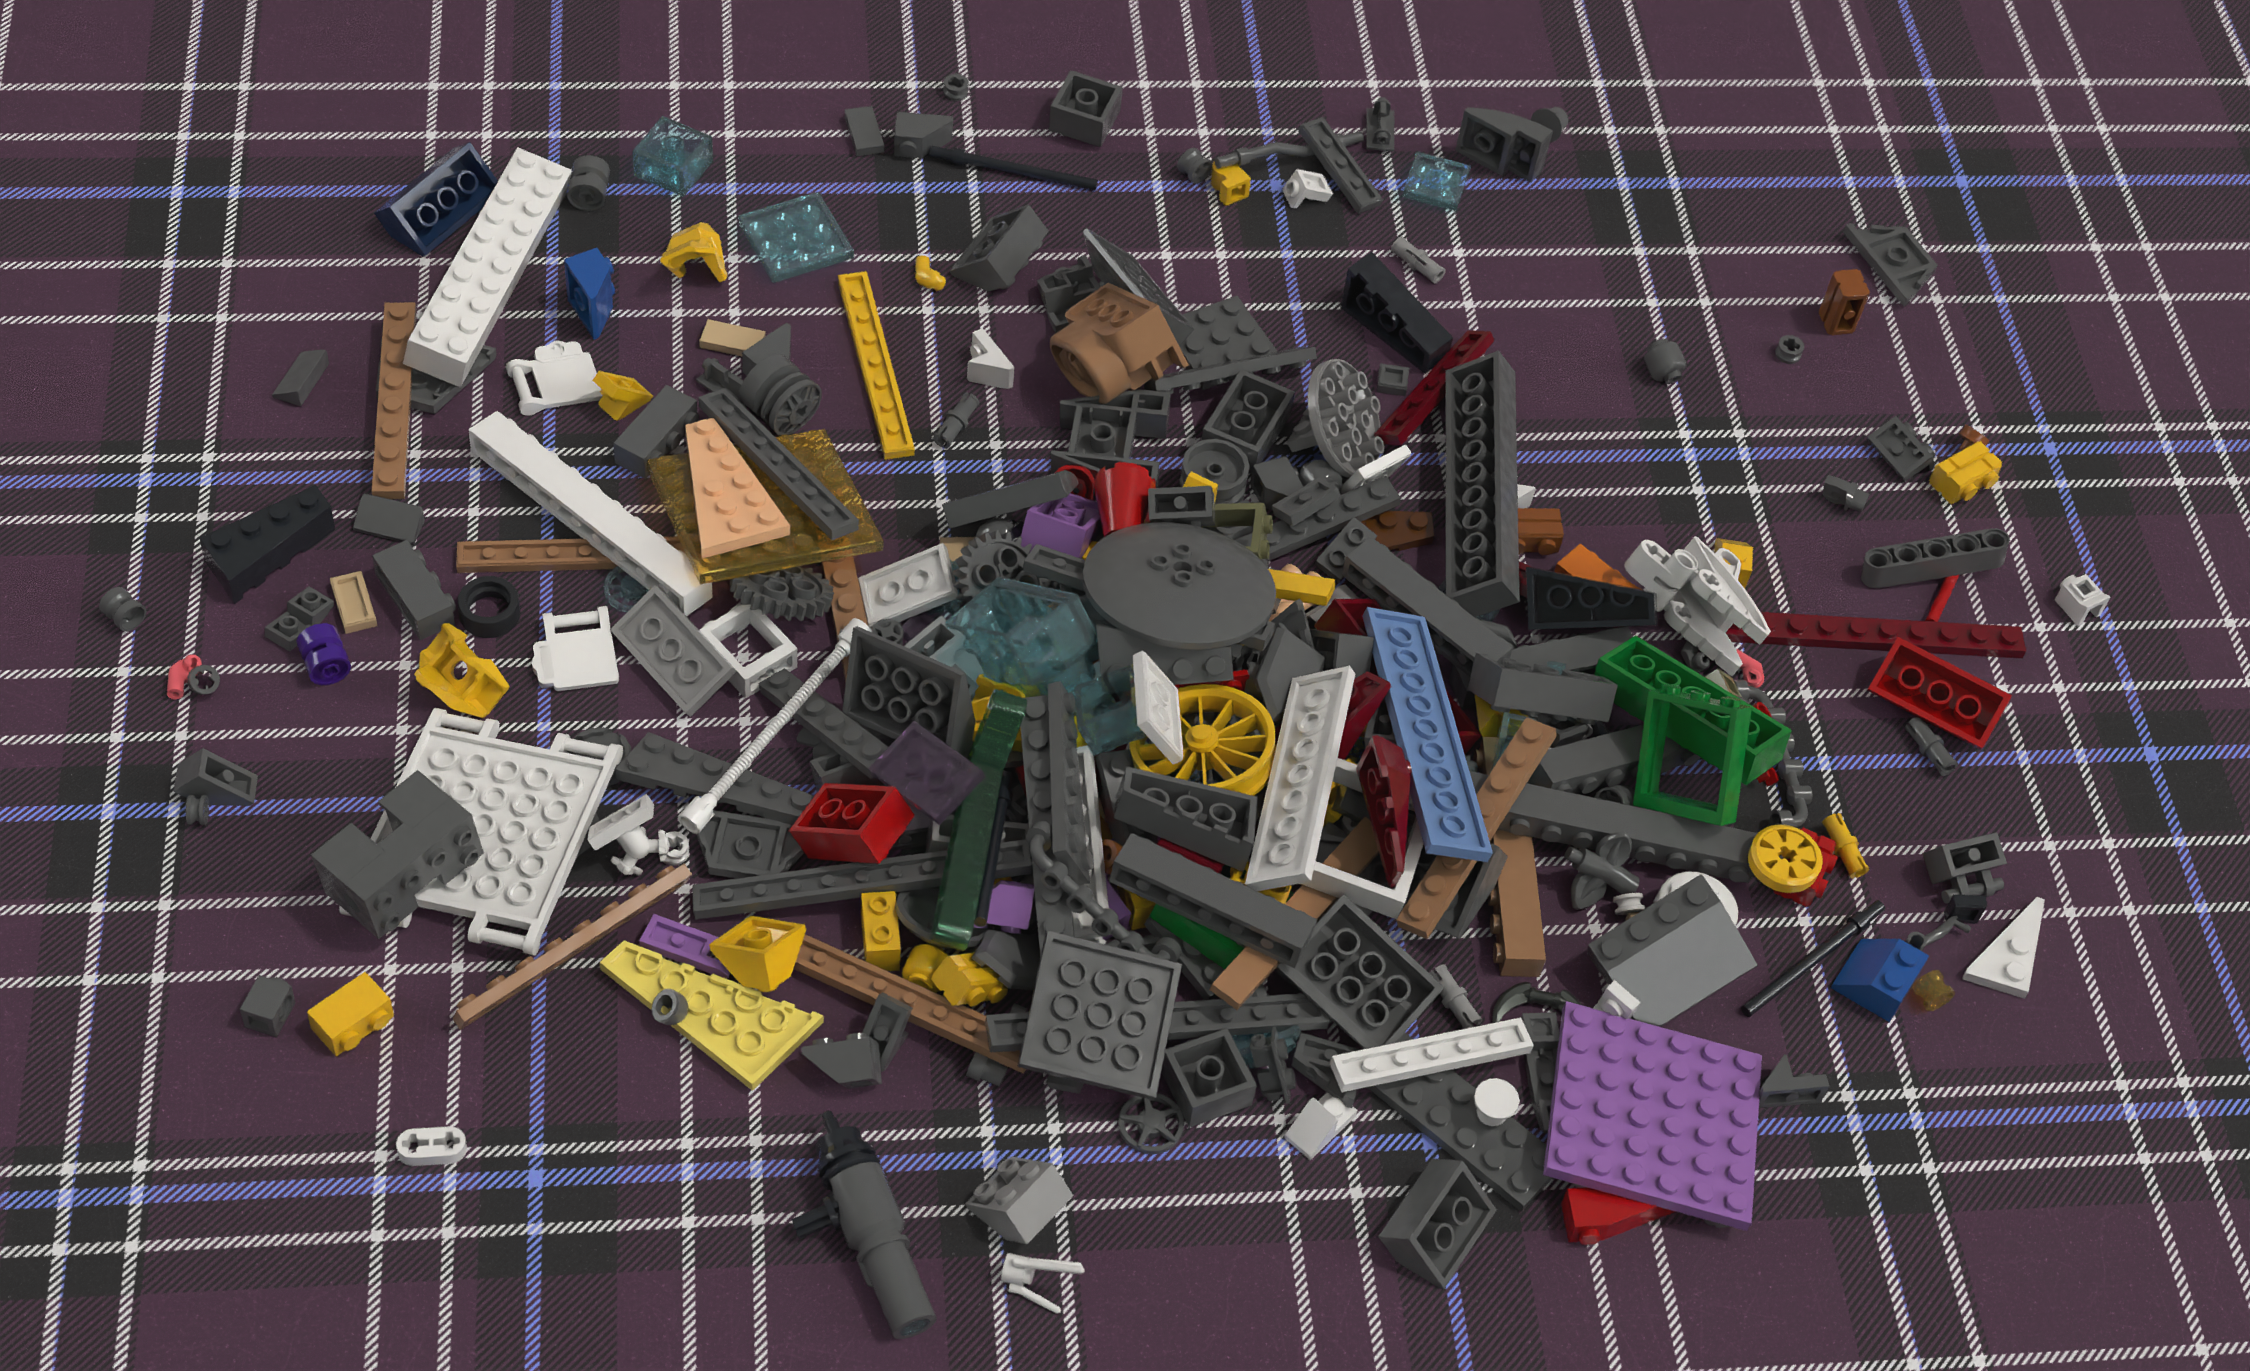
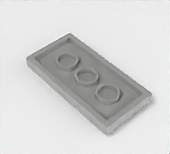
M654 585L610 629L690 717L737 672L657 585Z

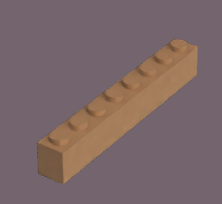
M1482 738L1479 750L1475 749L1473 761L1477 763L1479 773L1486 775L1491 773L1513 738ZM1497 830L1490 843L1499 846L1508 858L1494 889L1487 898L1488 906H1493L1494 912L1490 918L1491 934H1496L1497 941L1493 946L1494 963H1499L1500 976L1540 977L1546 961L1533 840L1530 836L1515 835L1511 832Z

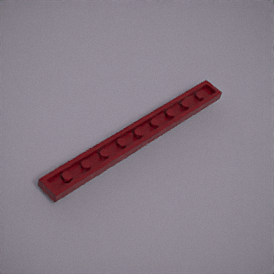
M1761 612L1771 631L1761 644L1890 651L1897 637H1900L1933 654L2023 659L2026 653L2022 627ZM1734 623L1726 632L1731 642L1758 644L1742 628L1740 629Z

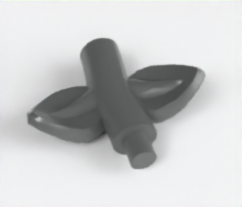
M1620 831L1603 837L1598 842L1595 853L1585 848L1578 851L1573 847H1569L1566 850L1565 859L1571 861L1572 867L1580 871L1575 876L1571 886V902L1574 909H1585L1600 901L1607 889V884L1621 894L1636 892L1639 878L1621 866L1628 859L1632 851V840L1627 832Z

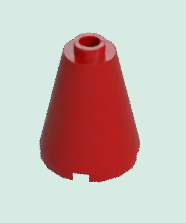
M1118 462L1114 464V468L1105 470V466L1095 475L1094 492L1104 537L1120 529L1144 523L1149 510L1148 489L1156 488L1155 478L1152 479L1149 476V471L1145 467L1134 463Z

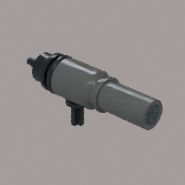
M825 1111L822 1114L827 1134L822 1136L815 1145L820 1158L817 1171L821 1177L822 1186L826 1190L833 1191V1194L822 1198L825 1205L791 1219L799 1239L831 1225L834 1226L835 1231L841 1229L847 1246L851 1250L859 1252L857 1262L860 1265L867 1285L875 1291L893 1337L905 1339L918 1335L933 1326L936 1322V1315L909 1253V1238L906 1235H902L905 1220L884 1170L880 1165V1158L876 1156L874 1147L863 1140L857 1127L845 1126L840 1128L833 1112Z

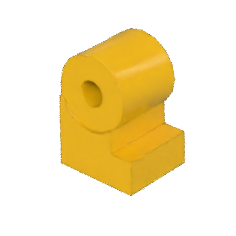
M1214 161L1212 164L1211 185L1215 190L1220 191L1219 200L1225 206L1249 197L1251 178L1237 164L1218 169Z

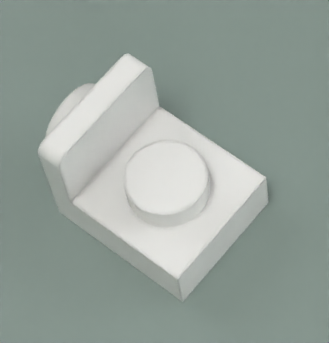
M1299 169L1295 170L1283 187V193L1290 207L1295 209L1298 208L1304 198L1327 202L1333 195L1322 174Z
M1614 980L1606 988L1593 1009L1611 1013L1613 1016L1631 1019L1641 1002Z

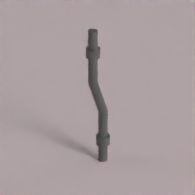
M1361 131L1346 135L1336 134L1345 148L1348 145L1362 142L1364 139ZM1273 142L1250 149L1246 147L1235 149L1232 154L1216 157L1215 165L1218 169L1234 164L1242 166L1249 164L1253 159L1275 153L1297 157H1307L1315 154L1309 145L1301 146Z

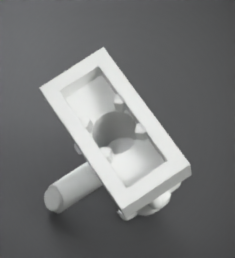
M647 794L589 827L588 842L595 851L617 839L625 850L626 855L621 859L613 856L611 862L617 865L618 870L624 875H631L633 873L641 875L643 870L636 867L635 864L638 859L644 858L648 853H659L660 862L665 861L670 847L664 830H659V839H648L645 835V828L640 827L641 824L653 818L654 804Z

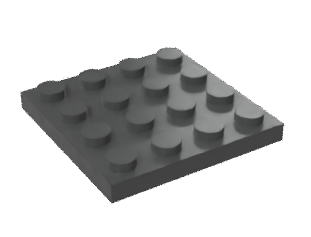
M1048 930L1044 938L1017 1067L1154 1100L1157 1094L1182 964Z

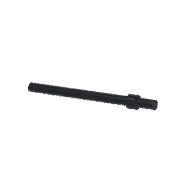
M931 146L930 157L948 160L954 165L963 166V164L1094 191H1096L1098 185L1097 179L966 153V149L954 147L952 150L937 146Z
M1006 770L1000 772L998 786L994 789L991 804L994 808L973 923L977 926H985L987 924L1006 812L1012 803L1013 793L1010 789L1013 774Z
M1876 900L1862 912L1857 911L1851 915L1842 928L1741 1006L1742 1013L1747 1017H1751L1854 934L1860 935L1870 927V922L1885 911L1884 904Z

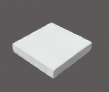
M1405 444L1357 469L1342 485L1340 495L1384 476L1389 478L1411 456V451Z

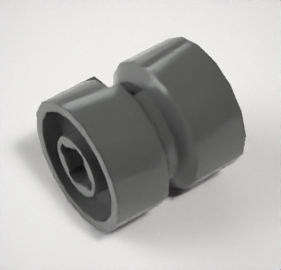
M586 155L574 161L567 195L569 202L574 207L585 211H595L604 205L610 168L603 159Z

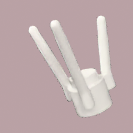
M1007 1253L1002 1269L1001 1281L1010 1283L1008 1292L1020 1294L1056 1314L1060 1313V1307L1028 1290L1023 1285L1024 1283L1031 1285L1035 1269L1082 1274L1084 1273L1082 1264L1079 1262L1029 1258Z

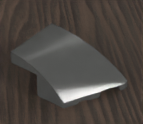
M1085 255L1080 256L1078 264L1071 268L1062 266L1052 274L1037 280L1046 313L1055 333L1069 325L1065 317L1068 309L1101 288L1094 277L1093 267Z

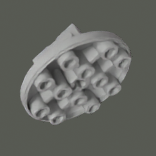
M1341 359L1324 361L1314 369L1308 386V409L1304 411L1302 419L1294 427V431L1287 441L1292 452L1318 445L1330 466L1346 478H1350L1357 469L1379 458V455L1384 452V444L1379 436H1374V433L1381 427L1378 415L1380 412V402L1376 396H1372L1364 372H1358L1352 365Z

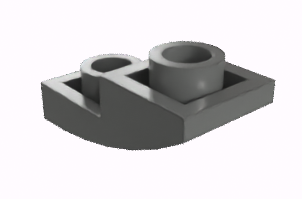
M310 586L287 602V612L265 627V637L290 652L297 646L296 640L298 635L304 629L320 624L333 608L334 601Z

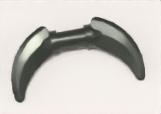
M1522 982L1508 988L1499 997L1493 1010L1492 1022H1500L1502 1017L1511 1009L1526 1003L1551 1006L1562 1012L1566 1001L1578 1005L1582 1004L1567 990H1562L1561 993H1551L1536 990L1535 987H1531L1529 982Z

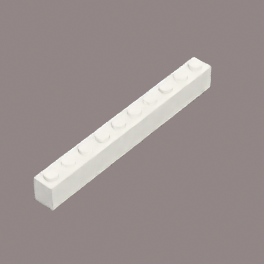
M496 411L469 429L470 447L473 453L580 537L590 542L589 544L608 557L645 588L650 590L654 585H657L686 616L712 598V577L705 568L698 567L689 560L683 551L677 550L667 543L661 534L655 533L645 526L639 517H634L627 512L617 500H612L605 495L596 484H591L580 475L577 469L569 467L561 461L555 452L549 451L539 444L533 435H528L521 430L512 419H507Z

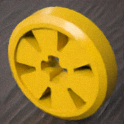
M1772 825L1762 829L1754 837L1748 851V863L1756 878L1767 887L1785 893L1800 892L1810 887L1818 877L1823 863L1821 850L1814 839L1804 831L1789 825Z

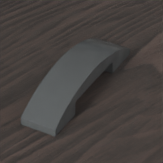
M1556 1012L1522 1013L1521 1019L1534 1045L1531 1053L1524 1054L1528 1086L1538 1124L1542 1133L1546 1134L1549 1127L1560 1032Z

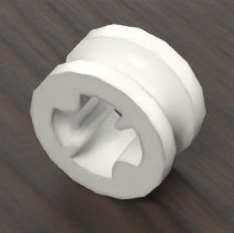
M672 831L666 833L665 836L668 838L670 847L675 848L678 845L680 846V851L673 849L671 852L668 851L666 860L663 862L672 866L684 863L689 857L687 837L680 832Z
M1628 893L1613 897L1614 903L1618 904V908L1615 910L1616 915H1627L1628 913L1644 910L1645 906L1640 903L1643 894Z

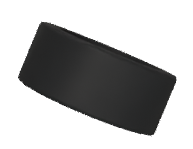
M482 576L468 582L458 595L460 622L465 630L474 636L482 638H496L509 633L517 625L520 618L519 595L514 585L506 579L496 576ZM485 597L500 598L508 603V608L493 617L478 616L470 611L472 604Z

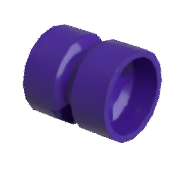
M327 623L315 624L304 629L298 635L296 640L297 647L304 660L309 678L314 684H334L349 674L351 663L335 626Z

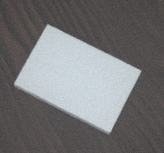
M944 543L858 577L867 624L871 631L874 624L880 620L891 619L900 622L956 599L958 591L957 588L953 587L955 579L952 574L953 570L948 550Z
M1142 650L1133 655L1137 726L1174 765L1183 760L1178 689Z

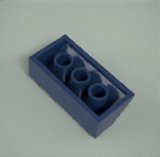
M468 142L450 150L375 211L374 214L393 239L419 255L426 256L484 207L498 180L471 142Z

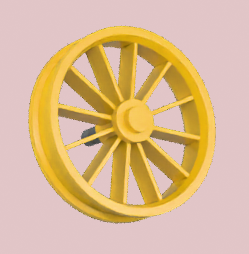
M1199 684L1178 688L1183 760L1174 765L1155 744H1144L1148 737L1137 726V717L1134 720L1129 734V748L1133 765L1136 769L1168 775L1181 768L1175 778L1188 780L1196 769L1199 770L1201 784L1253 796L1259 793L1269 781L1276 751L1274 723L1268 710L1257 699L1241 690L1214 684ZM1199 712L1200 725L1191 727L1182 716ZM1203 712H1220L1211 726L1204 724ZM1233 715L1242 718V720L1224 728ZM1256 729L1261 733V735L1244 736ZM1263 751L1260 758L1245 754L1246 752ZM1163 759L1149 767L1144 762L1145 760ZM1225 763L1245 769L1246 771L1236 776ZM1214 768L1225 781L1213 784L1212 769Z

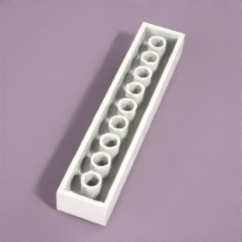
M517 147L409 337L403 364L458 387L462 386L564 199L572 173L571 169Z

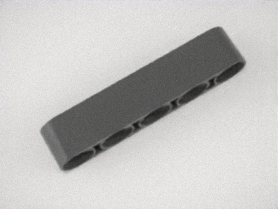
M1991 528L1873 548L1865 554L1861 581L1871 588H1883L1996 569L2005 562L2010 538L2005 531Z

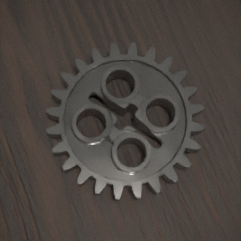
M996 530L991 534L986 532L968 542L969 545L960 550L962 556L955 559V562L960 567L952 572V574L960 578V581L954 583L953 587L960 588L962 591L956 599H965L966 601L962 610L967 611L971 609L973 611L971 621L981 618V628L984 629L991 625L993 633L1003 630L1004 634L1012 631L1018 632L1035 623L1034 619L1042 615L1040 608L1048 604L1042 597L1050 593V590L1043 587V583L1049 581V579L1040 578L1023 571L1024 560L1028 556L1032 545L1028 544L1022 547V537L1019 536L1012 540L1010 532L1001 535L999 530ZM1017 567L1020 569L1017 575L1001 584L998 589L992 591L986 597L983 596L985 590L1001 581L1004 576L1013 572ZM979 573L983 576L984 581L980 578ZM997 599L1001 602L1002 608L999 606Z
M761 557L760 562L752 558L749 560V563L741 561L740 566L736 565L734 571H732L730 580V591L734 592V598L741 599L740 604H751L750 610L760 609L762 610V615L770 613L776 619L780 615L785 616L788 621H791L792 617H796L800 621L804 620V616L812 620L815 619V615L822 617L824 612H829L834 592H832L833 586L829 585L828 579H822L823 574H813V568L803 569L801 568V563L790 564V561L787 559L784 562H779L774 557L772 561H768L764 557Z

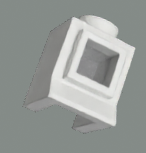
M2087 574L2078 578L2070 575L2061 582V589L2055 601L2073 622L2079 626L2083 624L2090 609L2095 617L2101 616L2110 596L2104 594Z

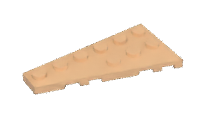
M715 418L686 424L685 435L690 461L696 519L698 522V535L701 545V558L789 536L790 524Z

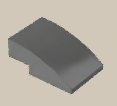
M1467 107L1464 110L1455 151L1501 176L1509 170L1532 183L1543 171L1553 130L1514 114L1491 109Z

